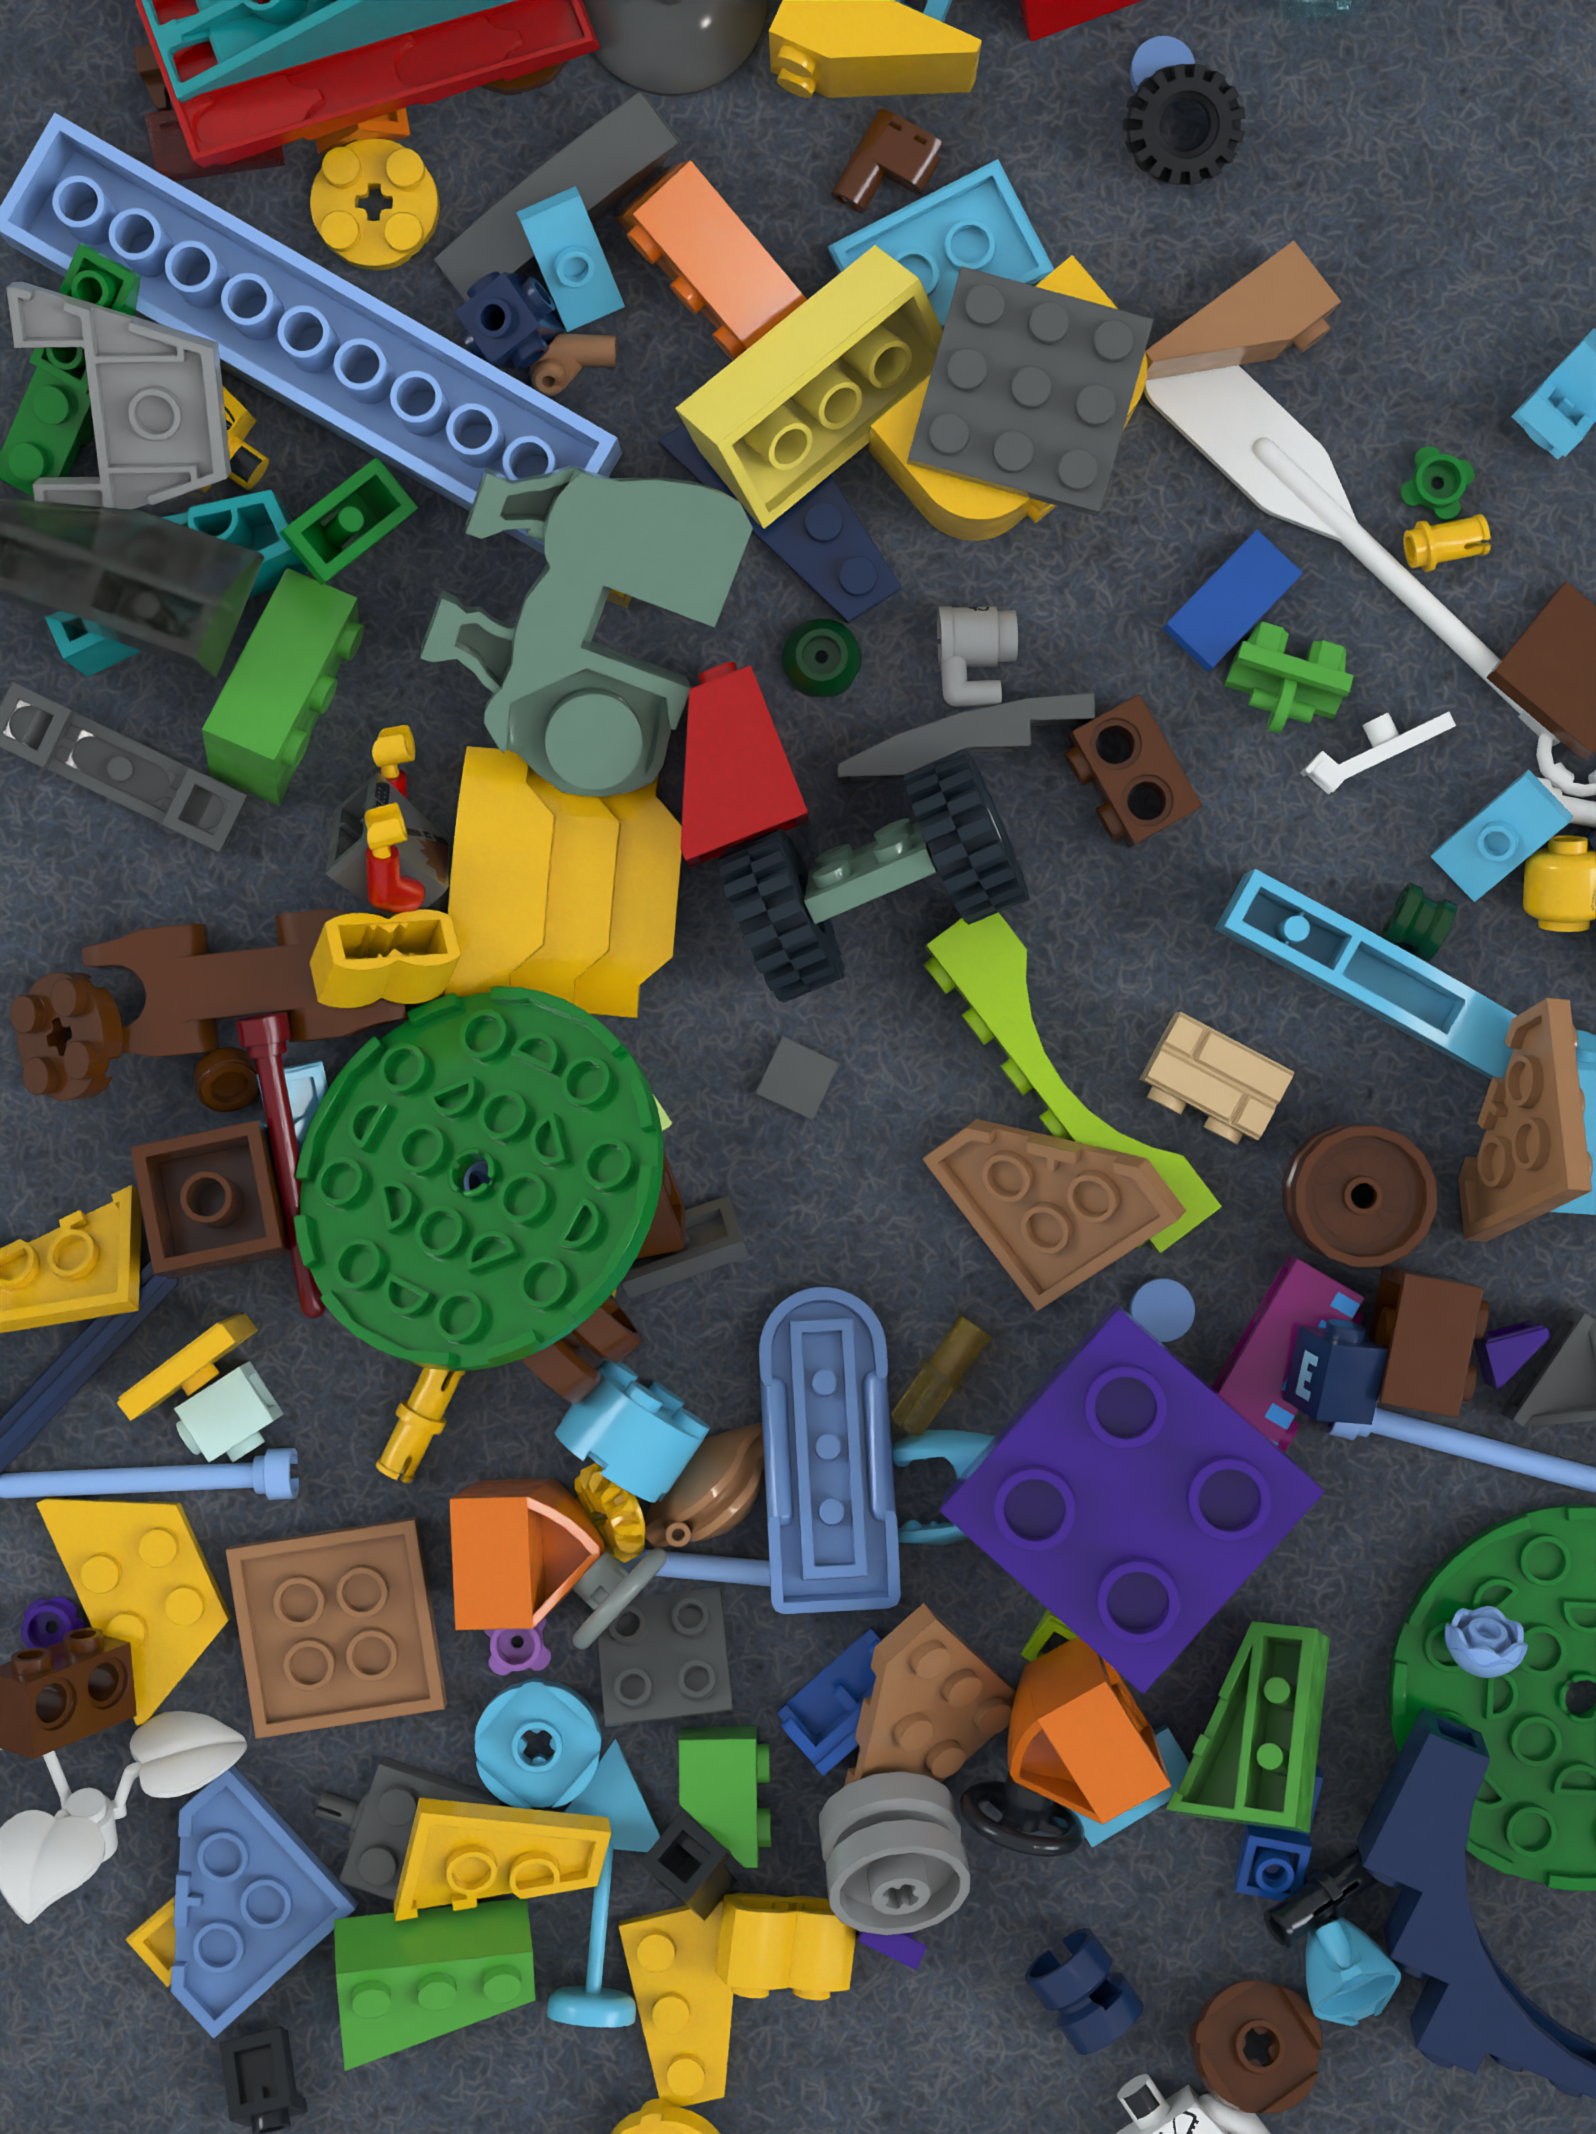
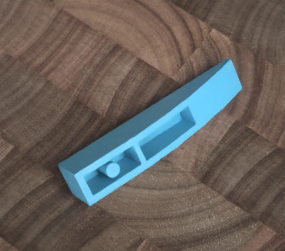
M1254 869L1244 873L1215 927L1216 931L1491 1080L1492 1077L1504 1078L1513 1049L1509 1048L1504 1041L1511 1020L1517 1016L1516 1014L1418 957L1261 871Z

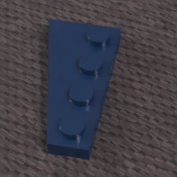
M684 424L658 440L659 445L688 470L700 484L718 489L738 500L700 453ZM831 474L765 529L756 523L742 505L753 527L752 533L768 546L848 624L902 590L899 581Z

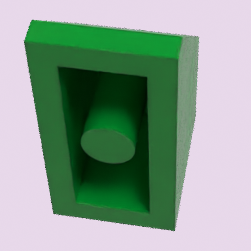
M376 457L285 527L279 534L318 582L323 585L393 532L418 507L379 458Z

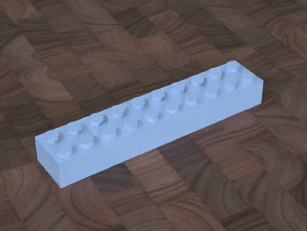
M55 112L0 206V236L14 249L65 277L80 243H85L141 275L135 317L218 342L220 367L374 457H378L381 461L468 511L472 507L486 467L501 473L510 480L547 474L571 465L609 477L622 455L618 438ZM526 529L504 530V532L544 554V542L528 536Z

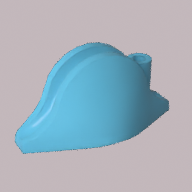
M1342 1916L1337 1920L1332 1919L1331 1923L1321 1928L1316 1926L1307 1932L1305 1952L1306 1985L1313 2014L1320 2019L1349 2026L1359 2024L1358 2020L1374 2014V2016L1381 2014L1401 1980V1973L1385 1951L1360 1928Z

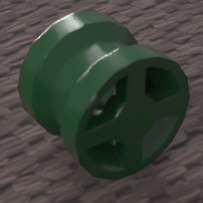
M1410 882L1400 893L1396 901V908L1387 920L1381 937L1393 944L1403 942L1413 947L1417 957L1430 961L1441 947L1452 926L1457 912V904L1447 899L1436 902L1425 896L1422 887Z

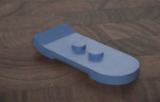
M830 1287L805 1289L789 1296L773 1310L763 1327L759 1344L771 1603L775 1611L782 1614L889 1609L898 1605L901 1590L885 1334L880 1321L872 1309L853 1294Z

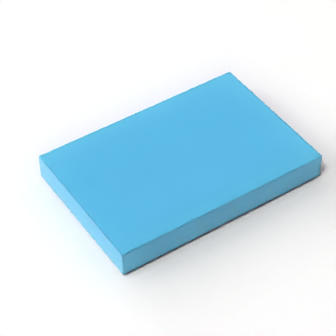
M998 159L828 246V252L839 274L874 245L879 247L920 278L942 330H944L961 266L1036 286L1054 270Z

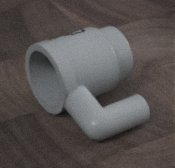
M938 606L937 639H941V644H937L938 665L942 675V691L945 702L953 707L1001 704V680L968 681L967 668L998 667V662L1017 661L1018 623L1016 610H997L996 606Z

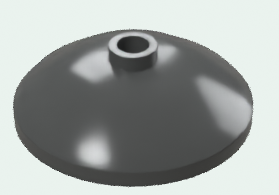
M582 0L601 49L593 51L598 61L623 83L646 93L663 96H684L698 93L720 84L733 75L747 61L761 37L768 0Z

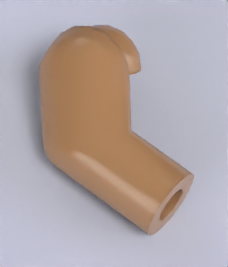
M559 334L548 343V352L531 365L529 374L536 391L545 396H555L567 387L583 367L615 368L616 335Z

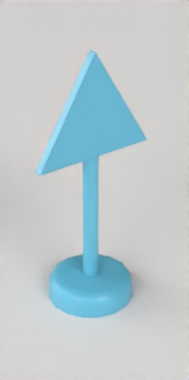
M615 1738L599 1761L597 1770L589 1785L578 1797L572 1800L564 1812L608 1817L611 1828V1836L598 1886L594 1887L586 1986H567L556 1989L549 1995L547 2005L548 2018L565 2024L586 2027H622L635 2023L636 2004L633 1997L620 1990L601 1987L613 1850L649 1852L661 1837L639 1785Z

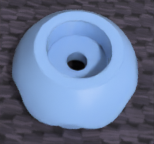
M1484 1606L1476 1610L1461 1608L1456 1612L1452 1623H1446L1445 1643L1451 1657L1459 1667L1474 1676L1494 1678L1506 1674L1522 1662L1528 1649V1644L1524 1642L1522 1625L1517 1621L1507 1619L1500 1610L1492 1606Z

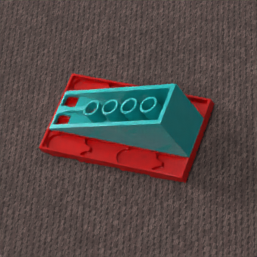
M135 0L192 160L203 168L213 164H230L302 138L310 141L413 104L427 105L502 78L510 81L601 49L582 0Z

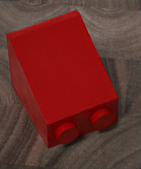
M734 661L718 665L699 674L698 677L701 685L689 689L681 851L690 868L716 859L726 851L777 829L787 831L809 822L807 808L751 665L739 670Z

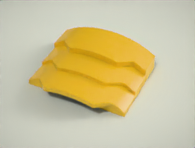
M467 746L457 809L448 914L453 919L461 956L446 986L445 996L455 993L459 997L491 992V987L497 986L521 987L542 991L565 999L589 1014L638 1018L640 985L674 956L682 861V826L657 798L659 774L653 783L632 792L605 797L581 796L563 793L539 776L518 754L506 750L503 753L500 749Z

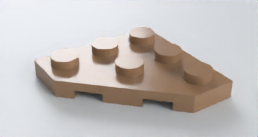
M1546 998L1511 1020L1504 1041L1509 1048L1513 1049L1504 1078L1492 1077L1477 1124L1482 1129H1486L1477 1157H1465L1458 1178L1465 1241H1490L1592 1191L1591 1176L1593 1164L1586 1144L1583 1118L1585 1096L1579 1084L1576 1058L1578 1035L1572 1023L1570 1000Z
M980 1119L972 1121L930 1151L922 1159L1036 1311H1039L1175 1223L1187 1211L1147 1158Z
M925 1603L918 1607L874 1648L870 1668L875 1673L876 1679L872 1697L863 1698L855 1735L860 1751L856 1767L849 1768L847 1771L844 1786L873 1774L901 1771L926 1775L942 1783L947 1777L956 1773L964 1762L989 1739L1004 1730L1010 1723L1017 1689Z

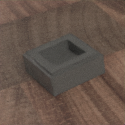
M782 1036L755 1094L813 1121L840 1063Z

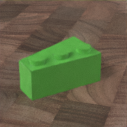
M286 568L202 728L210 777L278 806L281 805L294 772L306 752L310 735L318 716L326 712L333 699L337 687V679L335 677L342 660L351 661L362 641L365 627L359 624L357 597L329 585H321L315 579Z
M1251 1622L1218 1694L1220 1697L1204 1734H1200L1192 1751L1194 1753L1192 1761L1178 1791L1174 1790L1166 1810L1184 1816L1310 1833L1330 1638L1316 1628Z
M527 1898L477 1903L475 1908L453 1911V1906L417 1910L418 1918L395 1921L394 1912L334 1919L336 1982L344 2070H350L535 2001L533 1948Z

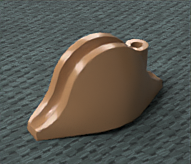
M762 1422L710 1436L703 1440L662 1501L659 1502L657 1500L656 1503L652 1502L645 1518L644 1537L654 1548L670 1545L682 1547L689 1541H704L729 1532L750 1513L759 1495L765 1476Z

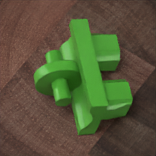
M1261 621L1255 626L1248 641L1242 642L1229 667L1224 686L1251 694L1248 702L1249 706L1270 712L1266 730L1280 734L1287 718L1310 724L1313 714L1333 720L1343 698L1347 697L1350 692L1354 675L1345 673V647L1325 640L1313 641L1307 652L1306 660L1284 654L1289 635L1284 628Z

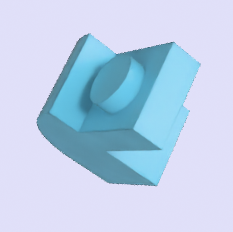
M1595 328L1581 340L1511 416L1524 428L1535 443L1548 450L1557 460L1562 455L1566 457L1596 422Z

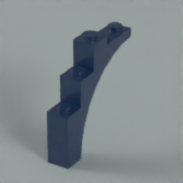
M1422 1707L1357 1837L1362 1864L1369 1874L1381 1883L1391 1887L1399 1888L1404 1884L1383 1927L1389 1957L1393 1959L1399 1968L1412 1976L1427 1978L1430 1975L1410 2018L1416 2049L1420 2050L1427 2059L1439 2066L1452 2068L1456 2065L1476 2074L1486 2053H1489L1501 2066L1515 2072H1522L1526 2069L1545 2077L1553 2086L1567 2095L1582 2097L1584 2094L1596 2099V2044L1563 2027L1523 1994L1494 1958L1472 1915L1468 1901L1466 1847L1473 1804L1490 1762V1756L1483 1735L1477 1730Z

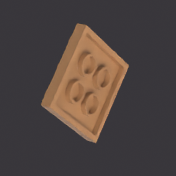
M418 1516L232 1545L226 1549L256 1739L446 1708L448 1704Z

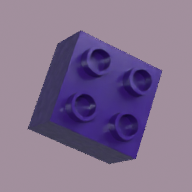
M1115 1302L947 1490L939 1511L1135 1688L1144 1694L1325 1491L1306 1470Z

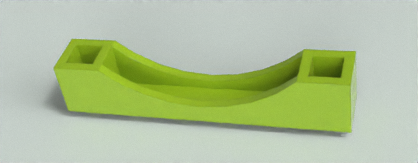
M999 912L970 925L961 918L925 946L931 958L923 963V966L945 994L956 988L970 1009L961 1016L982 1044L986 1045L994 1039L1009 1059L1000 1067L1019 1093L1024 1096L1033 1090L1048 1109L1039 1116V1119L1053 1137L1147 1158L1187 1210L1178 1221L1137 1246L1138 1249L1149 1243L1155 1251L1162 1253L1222 1207L1183 1155L1150 1147L1119 1133L1091 1113L1063 1083L1044 1052L1032 1019L1026 984L1027 949Z

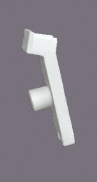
M1388 712L1362 725L1373 747L1372 749L1341 764H1337L1324 751H1321L1300 774L1310 777L1329 795L1345 779L1455 727L1456 724L1450 712H1447L1399 735Z

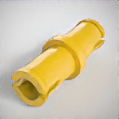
M423 1368L409 1399L401 1400L395 1413L399 1420L381 1458L375 1464L380 1472L395 1480L398 1479L399 1473H401L400 1480L404 1483H412L414 1481L415 1473L433 1435H440L447 1423L443 1415L461 1377L465 1375L466 1371Z

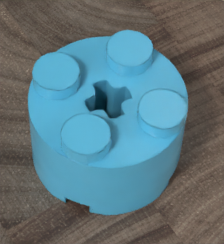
M603 1360L599 1366L602 1383L580 1404H572L554 1433L559 1441L579 1459L584 1461L588 1455L603 1468L601 1475L614 1484L646 1501L656 1503L659 1500L661 1502L705 1439L710 1427L699 1417L682 1408L685 1401L660 1383L653 1381L649 1389L635 1382L638 1375L625 1364Z

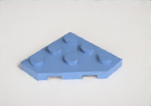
M234 1765L206 1784L179 1811L178 1837H180V1856L175 1890L174 1927H176L175 1961L172 1965L171 1992L213 2039L334 1929V1919L348 1917L359 1903Z

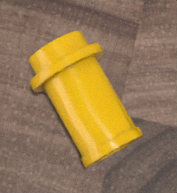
M1477 514L1470 518L1431 526L1425 520L1418 521L1414 529L1405 531L1403 545L1409 566L1411 568L1421 567L1423 571L1430 572L1435 570L1437 563L1489 554L1491 545L1488 542L1481 543V540H1489L1491 536L1485 517L1482 514Z

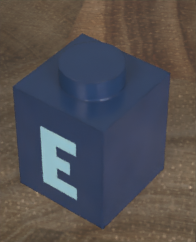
M1328 1319L1326 1328L1299 1325L1283 1400L1317 1421L1372 1425L1388 1349L1365 1337L1366 1328L1353 1322Z

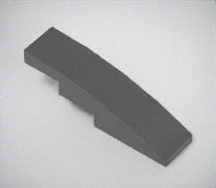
M638 92L530 174L478 218L434 258V261L464 301L467 302L470 299L467 295L469 288L482 277L492 272H499L500 274L507 272L520 276L526 269H535L538 266L516 212L576 186L593 225L611 211L682 145V142L644 92Z
M1094 693L1026 698L961 712L908 730L838 763V782L904 780L906 773L964 748L969 753L1027 752L1031 747V726L1085 725L1094 720Z

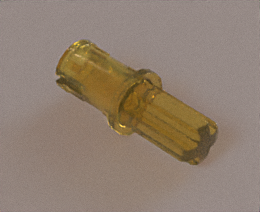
M959 1314L956 1317V1322L927 1361L922 1358L919 1361L923 1368L891 1413L893 1421L912 1435H922L953 1390L961 1392L963 1386L959 1382L987 1342L989 1343L993 1337Z

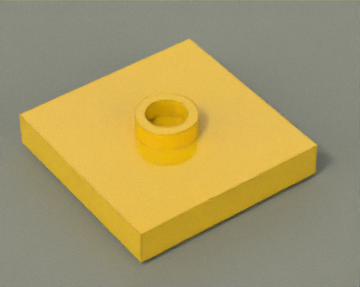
M241 1312L217 1322L118 1397L119 1401L117 1404L131 1421L158 1407L181 1388L187 1396L192 1395L220 1374L214 1364L256 1333L258 1329L246 1313L242 1314Z

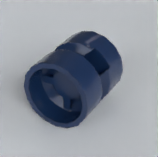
M1083 1928L1072 1932L1062 1940L1073 1955L1070 1959L1060 1965L1049 1949L1037 1957L1030 1965L1025 1974V1981L1046 2010H1059L1056 2019L1058 2027L1078 2054L1087 2055L1108 2046L1121 2037L1140 2017L1144 2004L1123 1973L1109 1971L1112 1965L1111 1956L1093 1931L1089 1928Z

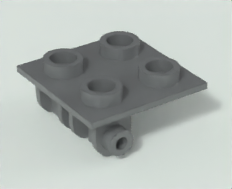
M720 1587L636 1597L598 1636L606 1727L733 1711L732 1698H734L732 1676L729 1673Z

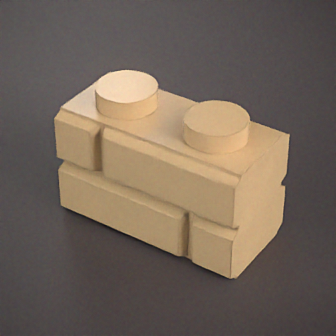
M1174 1012L1139 1080L1152 1086L1147 1096L1150 1100L1179 1115L1182 1114L1186 1105L1209 1116L1203 1126L1205 1129L1238 1145L1242 1135L1250 1139L1259 1140L1274 1114L1277 1104L1290 1084L1294 1071L1182 1012Z

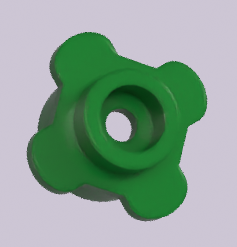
M1433 446L1421 448L1414 456L1416 467L1411 479L1400 488V497L1404 504L1409 507L1421 505L1433 510L1439 520L1453 519L1461 510L1459 498L1464 493L1466 486L1474 480V469L1468 461L1458 460L1449 454H1440L1439 450ZM1433 478H1440L1442 480L1443 486L1441 489H1435L1432 486Z

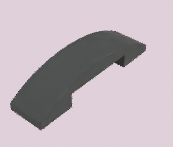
M11 682L0 705L1 748L140 813L219 853L222 852L248 795L15 682Z

